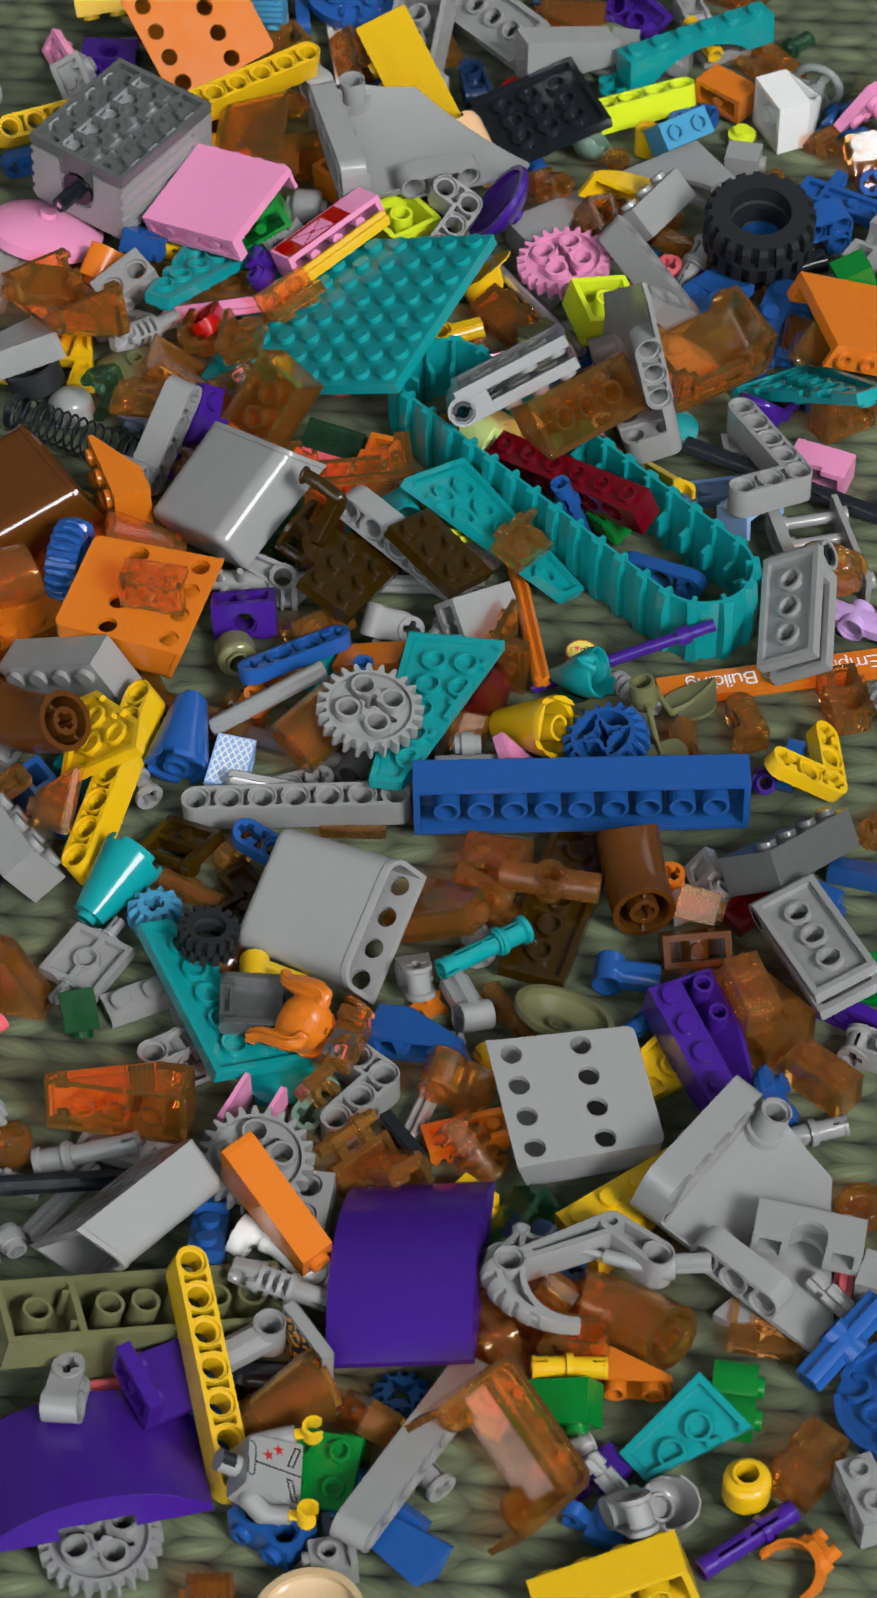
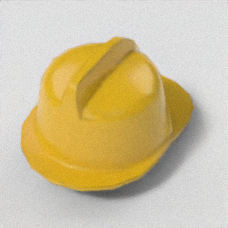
M510 250L502 251L482 266L464 294L472 307L478 308L499 296L504 285L500 266L509 257Z

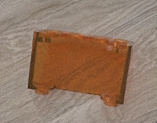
M286 90L231 103L220 112L215 146L232 152L237 151L243 155L255 158L260 157L275 163H283L289 166L294 177L298 174L299 156L293 147L284 143L286 124L294 115L297 117L303 116L307 112L309 101L298 91Z
M63 247L1 273L4 283L2 285V292L8 302L12 301L20 309L57 334L119 338L130 333V323L121 285L113 280L103 284L104 289L96 292L83 283L80 269L75 268L72 270L68 262V258L71 257L70 252Z
M738 285L717 291L712 297L709 311L666 331L657 323L673 392L676 414L685 412L760 376L771 364L778 334Z

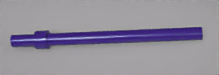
M712 618L689 627L685 624L676 627L675 632L608 654L610 667L677 644L681 646L690 644L694 638L717 631L714 620ZM550 678V684L547 687L541 686L537 688L533 685L532 681L530 682L533 694L558 685Z

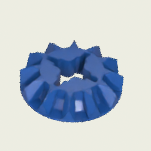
M400 1368L394 1374L388 1375L384 1373L382 1379L378 1383H374L371 1400L375 1412L389 1423L404 1425L430 1390L427 1380L419 1378L415 1371L411 1374L403 1373ZM395 1388L396 1390H400V1392L402 1393L409 1391V1404L406 1400L404 1401L400 1397L394 1399Z

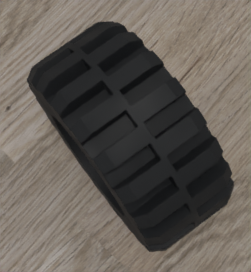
M753 171L751 175L742 173L736 175V179L732 180L729 178L721 183V187L718 186L712 191L710 198L707 199L705 204L702 245L704 252L708 254L707 258L714 266L718 265L717 269L725 275L729 273L732 275V279L738 281L744 279L752 284H757L759 281L770 284L774 283L775 279L784 280L790 277L791 272L793 274L797 273L803 268V264L808 262L814 246L817 214L811 197L806 195V191L799 184L795 186L793 180L787 177L782 179L778 177V174L772 172L766 175L762 174V171ZM749 221H765L776 225L781 230L772 234L758 235L740 229L738 225Z

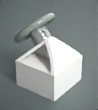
M817 63L801 65L793 74L784 69L758 76L755 80L753 123L776 154L806 147L817 126L820 111H824L835 101L837 104L841 102L844 94L843 84L833 70ZM806 72L822 74L819 79L811 81L800 78ZM831 80L835 87V96L829 101L825 93V85Z

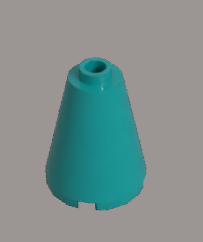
M111 832L104 838L74 906L78 912L76 914L78 920L89 927L94 925L101 927L127 906L128 901L133 900L135 892H144L146 887H150L163 873L161 865L157 870L153 866L152 862L155 860V857L142 845L125 835L119 840L114 838L116 832Z

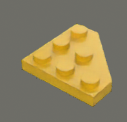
M98 690L79 697L83 700L89 711L91 731L85 745L76 751L64 753L60 780L68 786L141 756L145 751L148 727Z

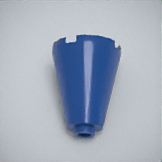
M185 690L176 695L145 754L144 764H148L147 770L150 774L161 780L179 784L180 779H190L189 785L201 783L205 779L209 766L208 702L201 693L195 690Z

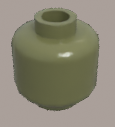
M241 630L224 632L218 637L214 645V654L219 669L225 675L231 677H239L237 665L240 661L257 654L253 639Z

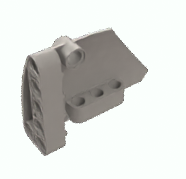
M358 71L344 72L339 78L340 84L337 85L335 81L308 85V95L313 117L339 200L358 186L377 194L379 199L401 194L409 199L419 198L428 195L435 179L440 175H450L470 188L494 183L505 171L515 165H522L526 169L529 167V162L509 153L477 134L445 112L416 87L365 85V77ZM438 190L439 193H445L443 190Z
M639 283L604 292L605 317L603 335L587 339V344L593 364L596 367L606 404L614 418V426L624 453H630L637 458L638 465L677 454L682 449L683 443L674 408L673 392L647 283Z
M736 1075L649 1168L629 1204L687 1248L689 1253H711L712 1273L706 1274L810 1353L820 1343L818 1340L821 1335L834 1323V1313L819 1299L821 1295L818 1293L814 1295L805 1286V1282L816 1270H821L829 1278L827 1282L832 1285V1271L821 1269V1252L817 1247L807 1242H796L790 1245L787 1249L785 1261L761 1257L751 1250L749 1246L759 1197L771 1200L776 1199L785 1203L814 1207L831 1212L832 1177L789 1127L788 1123L792 1118L790 1105L777 1097L762 1099L764 1094Z

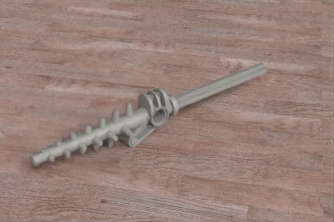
M258 553L246 568L235 565L236 570L220 569L211 589L231 591L275 587L277 607L281 608V611H284V608H292V612H297L299 605L309 597L295 587L300 578L309 570L298 571V568H294L290 564L282 563ZM397 575L380 592L391 594H434L411 575ZM284 577L289 579L291 583L287 586H280L276 584L275 580ZM485 581L473 588L478 590L484 589Z

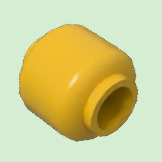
M745 1457L736 1459L727 1465L722 1476L721 1496L725 1505L732 1512L739 1515H753L766 1508L771 1498L772 1476L768 1467L759 1460Z

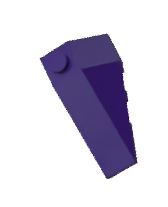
M584 0L578 7L584 12L630 29H638L646 22H653L660 34H662L674 18L657 0Z

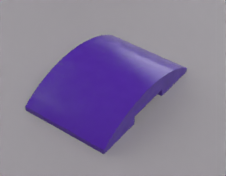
M494 1181L352 1187L344 1200L338 1218L328 1279L326 1342L334 1351V1369L475 1364L482 1305L479 1296V1274L483 1263L484 1246L489 1244L495 1191Z
M123 1389L90 1391L86 1403L85 1416L81 1424L42 1422L39 1413L40 1403L17 1411L0 1420V1553L60 1541L59 1529L134 1514L137 1525L214 1510L194 1420L189 1413L144 1430Z

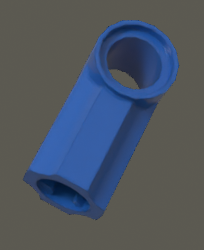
M604 950L596 956L591 985L595 992L605 996L617 995L621 990L647 993L648 988L661 983L662 964L626 960L625 956L618 951Z

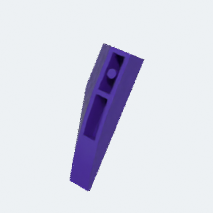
M710 968L648 988L641 1011L664 1054H666L672 1069L676 1072L678 1079L700 1113L736 1075L754 1087V1072L742 1025Z

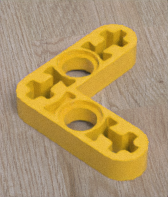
M817 721L806 732L810 759L782 746L775 747L765 756L764 765L773 777L825 801L836 802L848 791L839 736L834 727L826 721Z

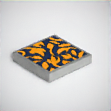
M293 1300L282 1307V1313L286 1318V1347L284 1352L322 1402L333 1395L334 1351L298 1303Z

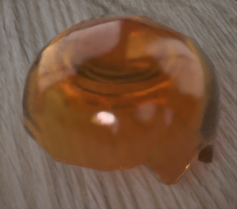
M12 1120L7 1121L6 1125L0 1127V1168L4 1169L6 1166L12 1168L13 1171L19 1169L28 1161L31 1149L33 1148V1133L26 1123Z
M855 1182L844 1187L834 1199L835 1213L867 1219V1233L877 1230V1186L871 1183Z

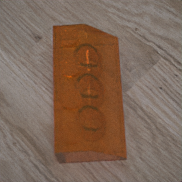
M622 351L578 371L572 378L550 386L549 389L511 407L510 410L523 437L550 460H554L649 407Z

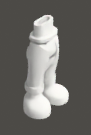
M248 1214L243 1215L232 1231L225 1251L233 1256L245 1257L253 1248L258 1247V1251L273 1257L288 1269L290 1273H298L252 1216ZM330 1262L319 1272L313 1273L311 1271L304 1277L301 1276L300 1279L328 1289Z

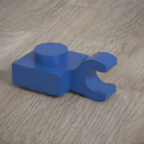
M567 1499L562 1511L564 1516L561 1524L571 1529L584 1531L582 1542L606 1551H610L613 1547L624 1543L626 1536L609 1530L603 1522L598 1503L595 1504L593 1512H591L582 1503Z

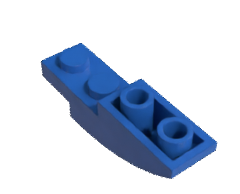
M212 1196L193 1212L187 1245L201 1248L206 1253L209 1264H224V1259H227L228 1253L225 1251L230 1237L233 1207L229 1210L226 1209L227 1198L216 1202L214 1201V1196Z

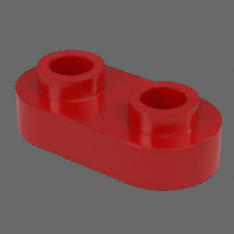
M214 301L199 310L188 325L194 336L201 335L203 338H206L218 329L216 325L223 320L221 318L224 313L223 308L218 301Z

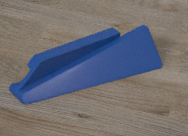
M360 1467L355 1488L367 1474ZM405 1502L371 1549L413 1586H420L439 1578L454 1546L428 1532L432 1521ZM330 1511L332 1514L336 1516V1511Z

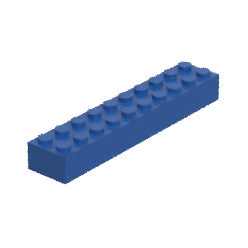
M749 754L412 761L414 835L585 832L646 824H658L659 830L749 828L752 786Z

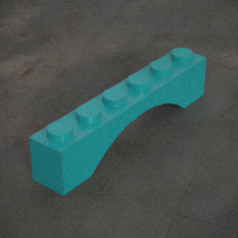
M761 1L752 2L749 5L728 10L725 13L618 48L617 78L629 90L655 83L674 63L701 48L717 44H732L752 50L774 42L775 14Z

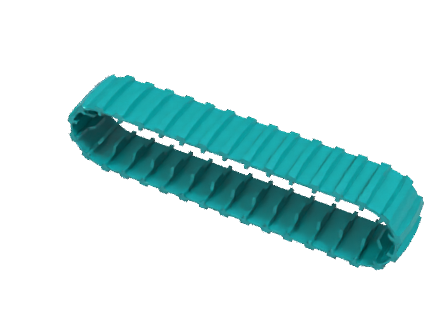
M457 335L434 339L401 391L397 394H387L392 436H397L401 439L402 451L405 454L416 456L421 460V466L426 470L465 457L573 576L588 589L589 596L596 601L602 600L609 605L610 612L616 617H624L631 622L632 629L638 634H646L651 639H655L675 632L676 627L685 624L689 627L713 618L717 631L694 638L690 644L684 646L677 644L660 651L668 650L682 656L684 661L696 663L698 659L710 658L723 660L729 658L731 652L742 644L748 645L752 640L760 609L762 570L759 557L753 556L748 548V540L741 535L734 536L726 530L725 523L718 518L711 519L703 513V507L698 503L688 502L681 496V491L675 486L668 487L659 480V475L652 469L645 470L637 464V458L633 455L622 453L616 448V443L610 438H602L595 433L594 426L587 421L580 422L573 416L571 409L566 406L560 407L553 402L552 395L545 391L536 396H533L531 393L522 398L521 404L510 410L503 408L501 410L523 424L524 428L529 431L528 440L649 488L660 512L643 535L650 533L663 543L662 550L665 552L669 549L674 551L684 559V566L690 567L692 565L706 576L709 585L715 582L728 592V597L723 593L720 594V600L698 601V596H693L692 600L673 594L672 586L669 585L664 588L651 578V570L647 568L642 571L628 560L629 554L626 551L620 554L606 544L605 535L598 538L584 527L585 520L582 518L577 521L563 511V504L560 501L556 504L552 503L541 494V487L539 485L534 488L520 478V471L518 469L513 472L499 462L498 454L489 455L478 446L477 438L468 439L457 430L456 425L452 422L449 424L436 414L435 406L428 408L420 402L425 399L429 403L431 402V397L445 396L449 387L452 386V378L492 358L490 350L483 344L475 345L462 340V336Z

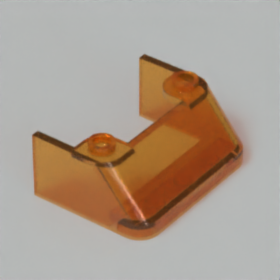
M502 1358L492 1363L438 1399L404 1426L408 1433L433 1419H436L443 1429L451 1433L460 1432L470 1426L512 1489L502 1497L500 1502L502 1518L510 1528V1531L488 1549L491 1556L528 1539L583 1492L590 1481L587 1465L520 1366L508 1358Z

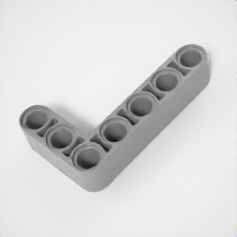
M617 215L598 236L599 241L633 285L647 283L658 329L681 336L701 314L699 308L636 228L625 217Z
M745 397L731 399L728 402L726 431L760 471L737 476L730 480L728 492L729 514L737 518H747L808 501L811 497L813 469L811 465L754 401Z
M336 1022L337 1028L349 1031L345 1027L340 1025L338 1022ZM352 1033L341 1034L336 1037V1040L330 1039L329 1043L333 1044L343 1042L339 1044L348 1045L343 1060L340 1058L339 1053L343 1054L345 1046L341 1047L338 1056L336 1053H334V1057L329 1056L331 1052L328 1050L326 1054L312 1058L349 1085L326 1105L320 1114L322 1143L332 1150H341L348 1147L379 1119L381 1113L389 1110L396 1104L401 1094L399 1067L359 1037L356 1039L355 1046L350 1051L348 1042L352 1037Z

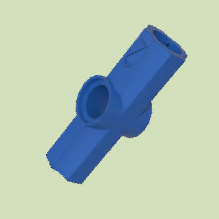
M868 1290L844 1317H839L819 1338L818 1341L820 1343L794 1370L798 1379L807 1388L813 1390L816 1394L821 1392L843 1366H848L868 1345L867 1340L877 1331V1294Z

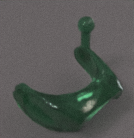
M115 363L98 365L88 369L80 379L82 386H92L98 394L103 393L101 402L93 414L95 421L103 422L120 404L127 391L120 367ZM103 380V384H98L96 381Z

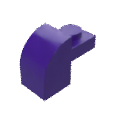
M196 382V385L202 388V397L182 444L198 446L215 420L228 425L229 420L220 418L225 393L224 388Z

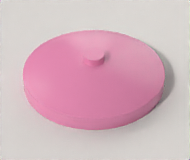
M24 199L0 205V249L18 258L52 265L76 264L84 262L92 240L103 244L104 231L66 211L58 212L56 206L44 200Z

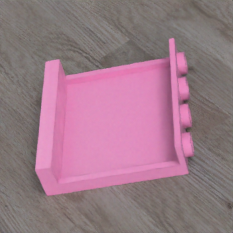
M198 143L142 216V219L148 230L167 237L169 242L242 262L248 254L242 242L243 238L282 186L296 189L298 185L289 166L283 163H275L260 157L255 158L243 155L237 151L232 152L220 149L217 146Z

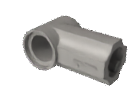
M461 971L446 980L441 979L439 988L451 1008L452 1025L457 1033H469L494 1028L496 1022L494 1005L490 999H481L468 975Z
M274 1308L260 1310L255 1315L253 1323L224 1337L231 1371L234 1372L262 1356L275 1357L284 1351L286 1347V1318L282 1312Z

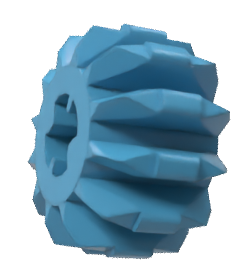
M162 885L157 890H151L147 886L145 893L135 892L133 900L128 901L127 905L128 926H130L131 930H134L135 934L138 924L144 922L171 919L178 926L180 916H184L181 898H177L174 890L165 892Z

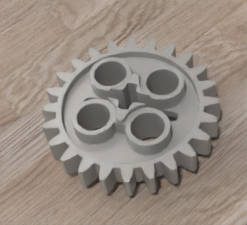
M367 663L366 670H361L357 664H354L353 672L351 673L343 667L341 668L340 677L332 673L330 675V683L323 682L322 692H318L315 715H318L317 725L323 727L322 735L324 737L332 735L331 745L333 746L340 742L343 743L342 752L344 753L350 748L355 749V757H359L362 751H367L369 759H372L374 752L378 751L383 758H386L387 749L398 754L400 744L408 748L410 738H417L418 729L422 727L424 706L421 705L422 695L416 694V685L407 686L408 676L398 679L396 678L397 669H393L388 674L384 672L385 667L383 664L379 666L378 670H373L371 663Z
M253 1105L251 1114H246L242 1107H238L237 1117L234 1118L232 1114L225 1112L224 1123L216 1119L213 1120V1131H204V1141L199 1142V1149L220 1179V1189L214 1195V1201L217 1202L227 1198L226 1209L229 1210L235 1204H239L240 1214L246 1212L242 1204L221 1181V1151L250 1130L255 1136L262 1138L259 1139V1142L300 1197V1190H308L309 1179L313 1178V1165L315 1164V1154L311 1153L313 1141H306L307 1130L301 1129L296 1131L297 1119L286 1123V1112L284 1111L277 1117L272 1116V1107L268 1106L264 1114H259L257 1105ZM276 1158H286L288 1161H287V1162H278V1161L275 1160V1159H276Z
M134 1514L59 1529L60 1541L37 1545L41 1566L46 1567L49 1580L56 1578L58 1589H62L69 1584L70 1595L73 1597L81 1589L85 1591L86 1598H91L94 1591L99 1592L101 1598H107L109 1590H113L118 1597H121L122 1586L127 1585L130 1589L136 1590L135 1579L138 1577L147 1581L149 1579L147 1568L157 1569V1557L163 1556L162 1542H164V1534L161 1521L137 1525ZM122 1526H129L125 1529H119ZM76 1554H83V1555L78 1556V1557H72L73 1555H76ZM113 1559H121L116 1562H111V1560Z

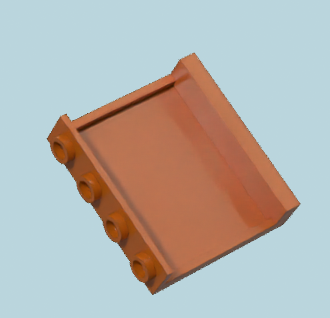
M800 271L786 294L792 302L808 304L831 349L822 362V366L877 376V286Z

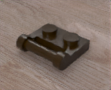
M168 815L140 845L155 857L152 863L180 871L185 877L195 878L200 871L201 864L224 841V837L219 829ZM161 847L187 856L181 858L158 851V849Z

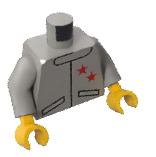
M317 1415L308 1416L304 1419L301 1428L295 1429L294 1425L253 1433L248 1435L231 1451L220 1448L215 1453L212 1468L215 1471L228 1475L227 1497L230 1501L241 1506L256 1523L280 1526L290 1525L292 1521H296L297 1525L303 1530H311L316 1525L315 1515L319 1513L318 1502L313 1499H303L300 1501L303 1445L298 1444V1440L303 1439L309 1445L319 1444L323 1439V1431L310 1432L308 1430L322 1426V1418Z

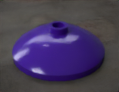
M515 165L505 171L493 183L482 198L483 207L475 223L470 228L469 235L493 234L495 236L521 219L524 213L522 208L527 200L529 175L525 167Z

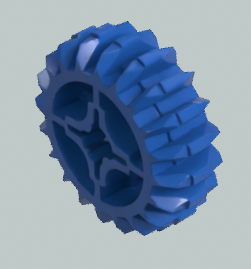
M64 517L53 528L43 568L45 570L43 577L45 581L44 587L48 597H51V599L58 600L59 602L64 601L89 546L95 538L94 528L89 521L76 517Z
M608 701L605 707H600L595 703L594 710L587 711L583 709V716L581 718L573 717V725L566 726V736L562 737L564 757L647 756V751L651 749V733L644 717L640 713L637 714V711L632 706L626 708L620 702L614 707Z

